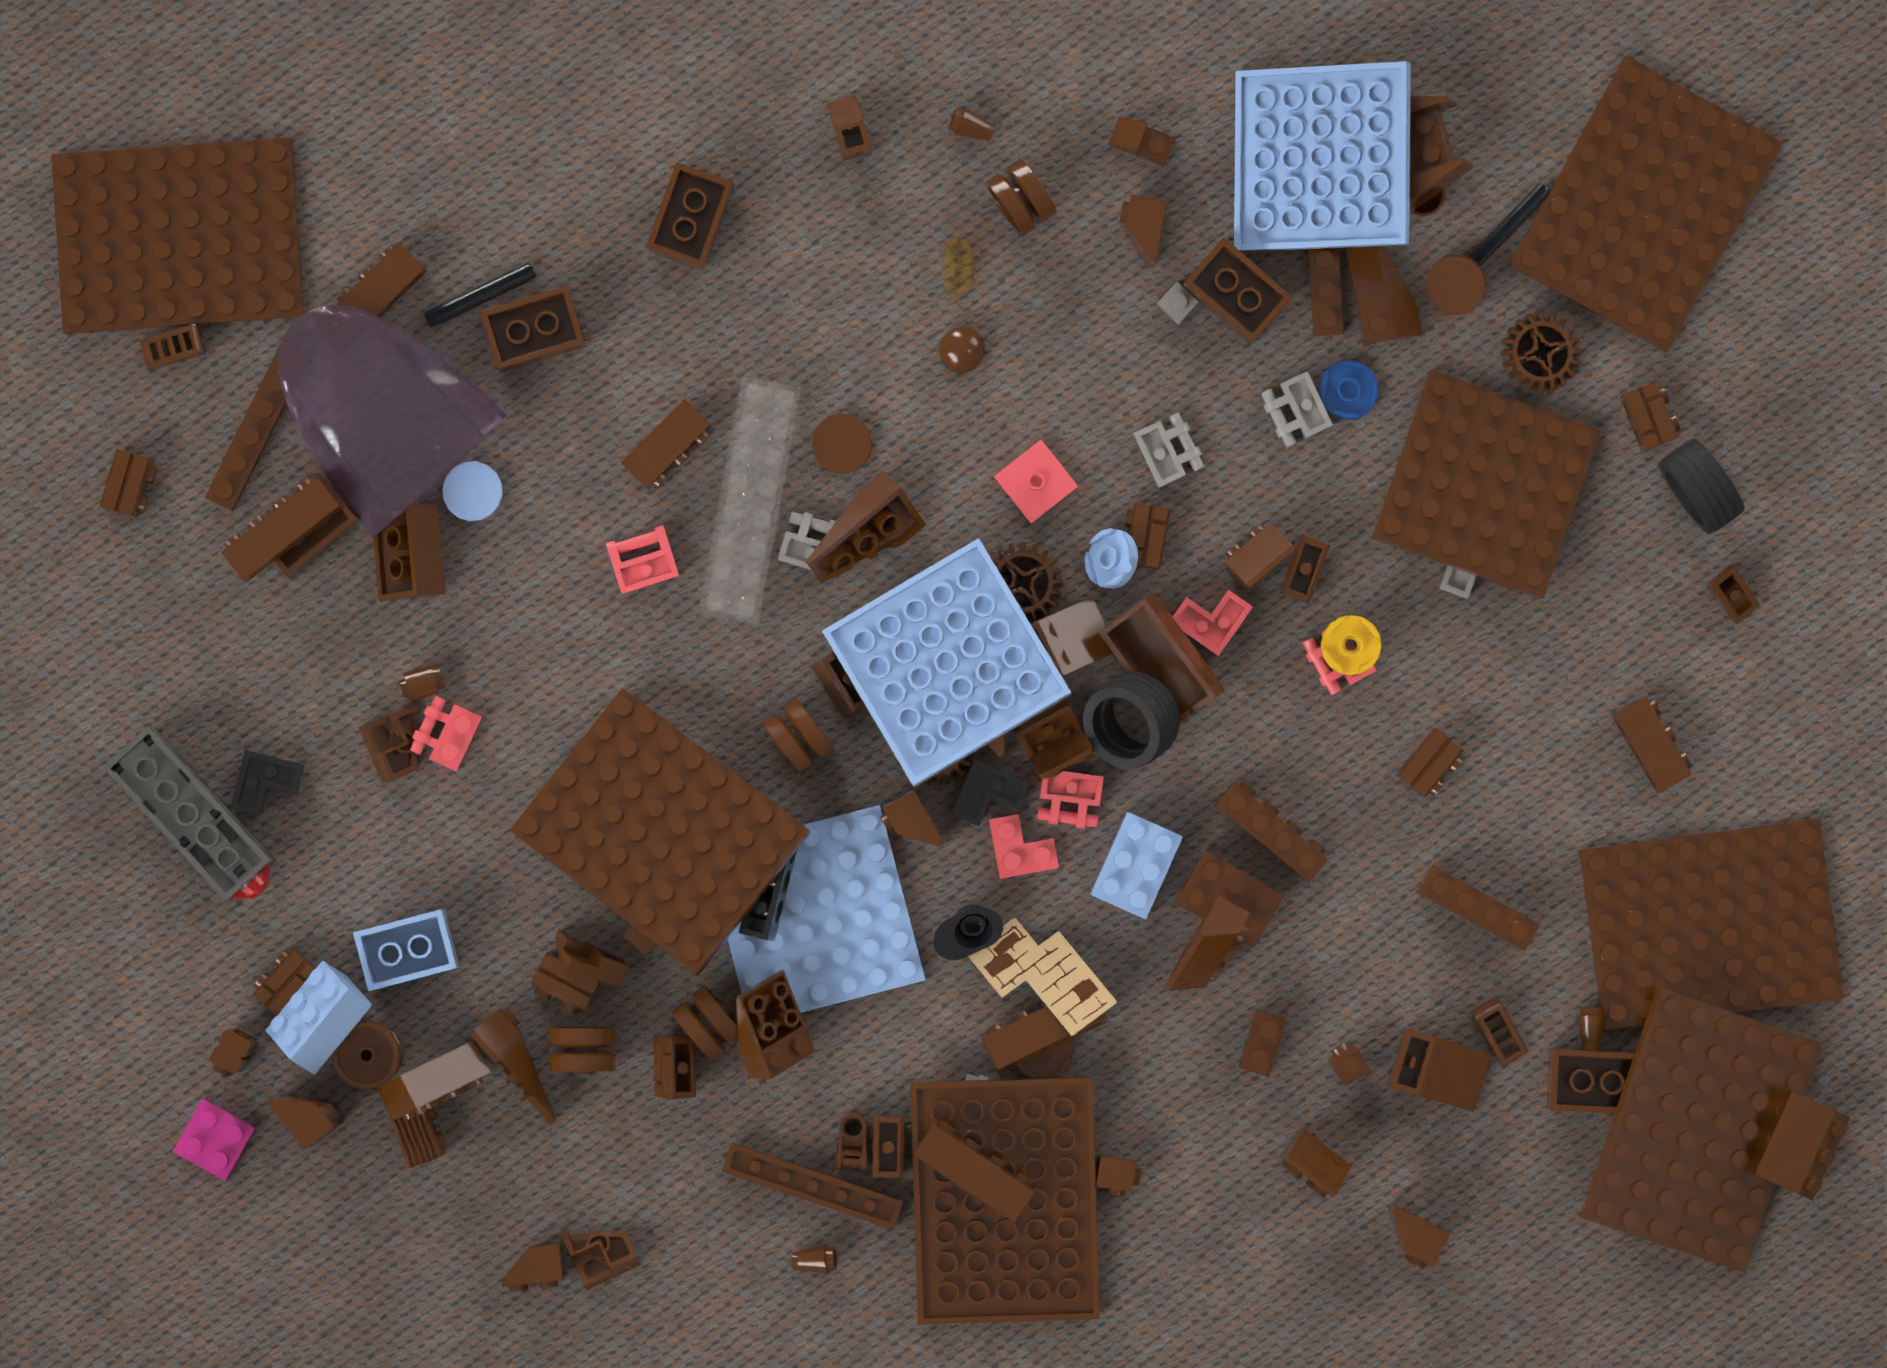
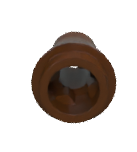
M956 107L948 130L955 132L954 135L990 141L995 124L986 121L966 107L963 109Z
M1580 1007V1014H1577L1582 1043L1581 1050L1600 1051V1042L1607 1016H1604L1605 1008Z
M824 1244L799 1252H792L793 1270L829 1274L830 1271H836L837 1251L835 1246L829 1247L828 1244Z

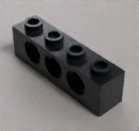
M797 851L743 918L739 929L740 934L767 941H775Z

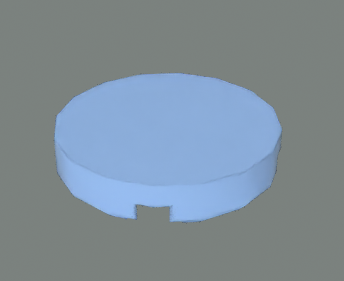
M477 461L463 462L454 467L446 476L442 488L443 500L448 509L458 518L470 522L483 520L493 515L500 506L503 497V487L498 474L488 465Z
M1108 528L1097 533L1090 541V550L1085 555L1086 572L1090 580L1100 587L1109 589L1122 587L1131 579L1136 570L1138 561L1137 546L1133 538L1122 530Z

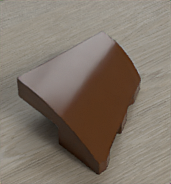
M417 704L359 727L382 783L392 781L417 770V756L415 752L410 751L415 740L412 738L415 733L413 713H419Z
M558 930L556 934L557 951L562 964L567 970L620 988L628 970V964L619 956L588 942L581 943L572 940L566 932Z
M570 1231L560 1233L586 1290L641 1265L626 1231H612L608 1234H603L599 1231H589V1234L570 1236Z

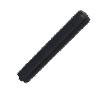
M1541 183L1537 184L1468 257L1482 266L1550 195L1548 188Z
M526 263L425 312V319L430 327H435L534 279L536 273L532 265Z

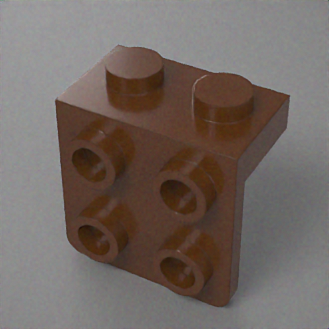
M1067 701L1013 729L1041 779L1053 778L1059 775L1066 767L1085 761L1094 752L1093 746L1081 729Z

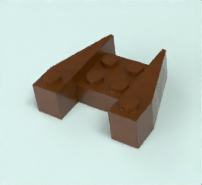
M1410 96V213L1473 168L1472 163L1464 158L1454 161L1441 111L1456 107L1457 105L1454 100L1447 96Z

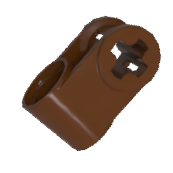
M848 1112L841 1119L839 1142L837 1143L836 1169L846 1166L861 1167L862 1170H867V1121L860 1112ZM851 1118L858 1119L862 1124V1129L855 1134L849 1133L845 1129V1122Z

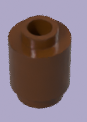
M426 665L404 672L405 679L399 680L404 698L410 696L412 701L438 694L439 690L446 688L439 665L433 667Z

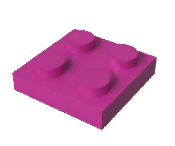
M203 1098L173 1152L220 1179L227 1181L256 1127Z

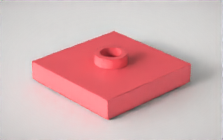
M1039 440L994 476L995 480L1030 524L1078 488V485L1042 440Z

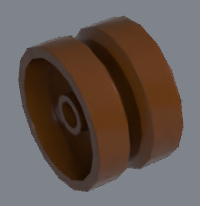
M1019 158L1008 166V175L1014 186L1000 174H996L986 181L985 184L1002 215L1023 237L1035 229V221L1029 209L1042 221L1051 218L1057 213V210L1034 173Z
M797 698L784 706V713L792 722V725L788 727L781 717L775 714L762 724L773 739L771 741L786 761H791L798 772L804 775L814 767V761L806 751L808 747H811L818 758L825 759L835 749Z
M702 985L692 994V1000L701 1012L697 1013L688 1003L682 1002L671 1013L702 1052L712 1062H715L725 1053V1046L717 1034H720L728 1043L736 1044L738 1042V1024L735 1020L736 1017L719 997L717 998L705 985Z
M374 1021L357 1023L332 1053L334 1068L340 1078L350 1086L361 1089L379 1087L392 1080L400 1070L403 1060L402 1043L397 1034L385 1024ZM364 1050L372 1052L371 1060H363L365 1056L362 1055V1052Z
M550 1027L549 1043L553 1046L568 1047V1051H556L550 1054L549 1070L569 1071L571 1074H594L596 1071L616 1070V1055L608 1051H597V1047L612 1046L616 1043L615 1027Z

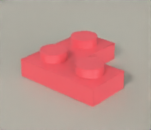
M1228 590L1212 614L1186 597L1173 615V618L1186 635L1216 656H1219L1253 606Z
M1019 814L989 819L1000 879L1059 868L1054 838L1024 844Z

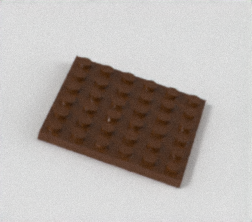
M1430 370L1372 539L1543 599L1601 430Z

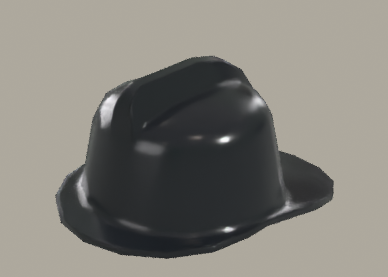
M975 904L965 905L953 917L941 923L937 928L933 938L934 949L939 956L947 960L966 958L982 949L988 948L999 940L1003 932L1002 919L997 912L990 908Z

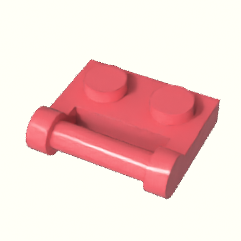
M664 525L655 527V531L617 543H615V540L606 543L622 595L679 577ZM657 542L660 544L661 550L621 562L619 554Z

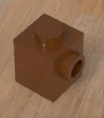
M1346 1042L1331 1050L1333 1056L1327 1059L1345 1086L1371 1071L1370 1066L1354 1043L1349 1046Z
M1100 1155L1096 1186L1108 1188L1107 1194L1125 1196V1191L1132 1192L1133 1185L1139 1186L1141 1168L1136 1167V1160Z

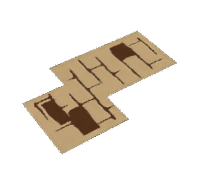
M1014 918L1003 926L1002 935L995 944L968 956L1001 998L1024 981H1027L1071 1036L1117 1003L1115 998L1059 931L1038 946L1019 921Z

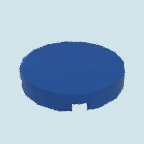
M1354 360L1340 361L1330 366L1322 375L1318 386L1319 396L1326 411L1333 417L1341 420H1356L1365 416L1375 406L1379 395L1378 382L1373 372L1365 364Z

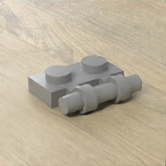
M1308 371L1281 383L1280 387L1284 395L1277 399L1272 388L1261 393L1265 402L1263 407L1267 414H1271L1277 427L1275 432L1278 438H1282L1286 448L1297 443L1292 432L1299 428L1306 439L1333 426ZM1289 404L1296 419L1290 423L1287 422L1281 410V407Z
M1179 412L1168 417L1173 426L1172 429L1165 431L1161 421H1158L1133 433L1158 489L1186 476L1181 464L1189 461L1194 472L1205 467L1200 457L1202 455L1199 446L1195 447L1188 432L1191 429L1187 422H1183ZM1175 437H1178L1184 453L1178 456L1170 442Z
M792 511L789 523L798 525L800 528L798 534L786 531L778 561L811 570L806 560L821 541L808 538L809 529L827 534L836 521L830 520V522L813 518V514L804 512L803 515Z

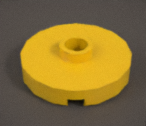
M1354 615L1342 616L1330 623L1324 631L1321 640L1322 656L1328 666L1340 674L1349 676L1362 674L1372 668L1380 656V634L1374 624L1364 617ZM1348 640H1353L1356 643L1354 651L1346 649L1345 643Z

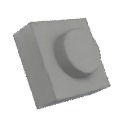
M1176 282L1156 305L1179 325L1199 301L1181 284Z
M1447 566L1439 589L1468 599L1476 576Z

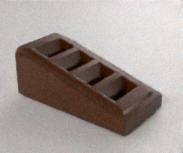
M196 323L140 340L147 370L206 354L199 326ZM189 334L193 349H187L184 335ZM177 337L182 351L178 354L173 342V338ZM166 340L171 355L165 357L161 343ZM151 344H156L159 355L158 360L154 361L150 348Z
M1496 997L1470 1011L1472 1018L1502 1067L1529 1052L1501 1001ZM1497 1011L1498 1014H1496V1015H1494L1493 1017L1487 1019L1486 1021L1483 1020V1019H1485L1486 1017H1488L1489 1015H1491V1014H1493L1494 1012ZM1501 1020L1503 1021L1504 1025L1490 1032L1488 1028ZM1509 1031L1510 1036L1496 1043V1038ZM1515 1041L1517 1046L1502 1054L1501 1049Z

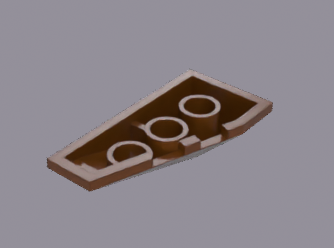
M1385 246L1345 247L1363 346L1422 336L1417 304Z
M882 471L857 493L806 560V563L816 578L823 583L852 569L856 562L868 557L871 560L879 556L878 552L892 546L896 548L904 544L926 524L903 489Z
M500 1008L469 1034L495 1064H501L504 1067L503 1071L511 1082L518 1088L521 1087L523 1089L525 1097L548 1123L552 1124L557 1119L522 1033L517 1027L520 1021L509 1009L504 1012Z

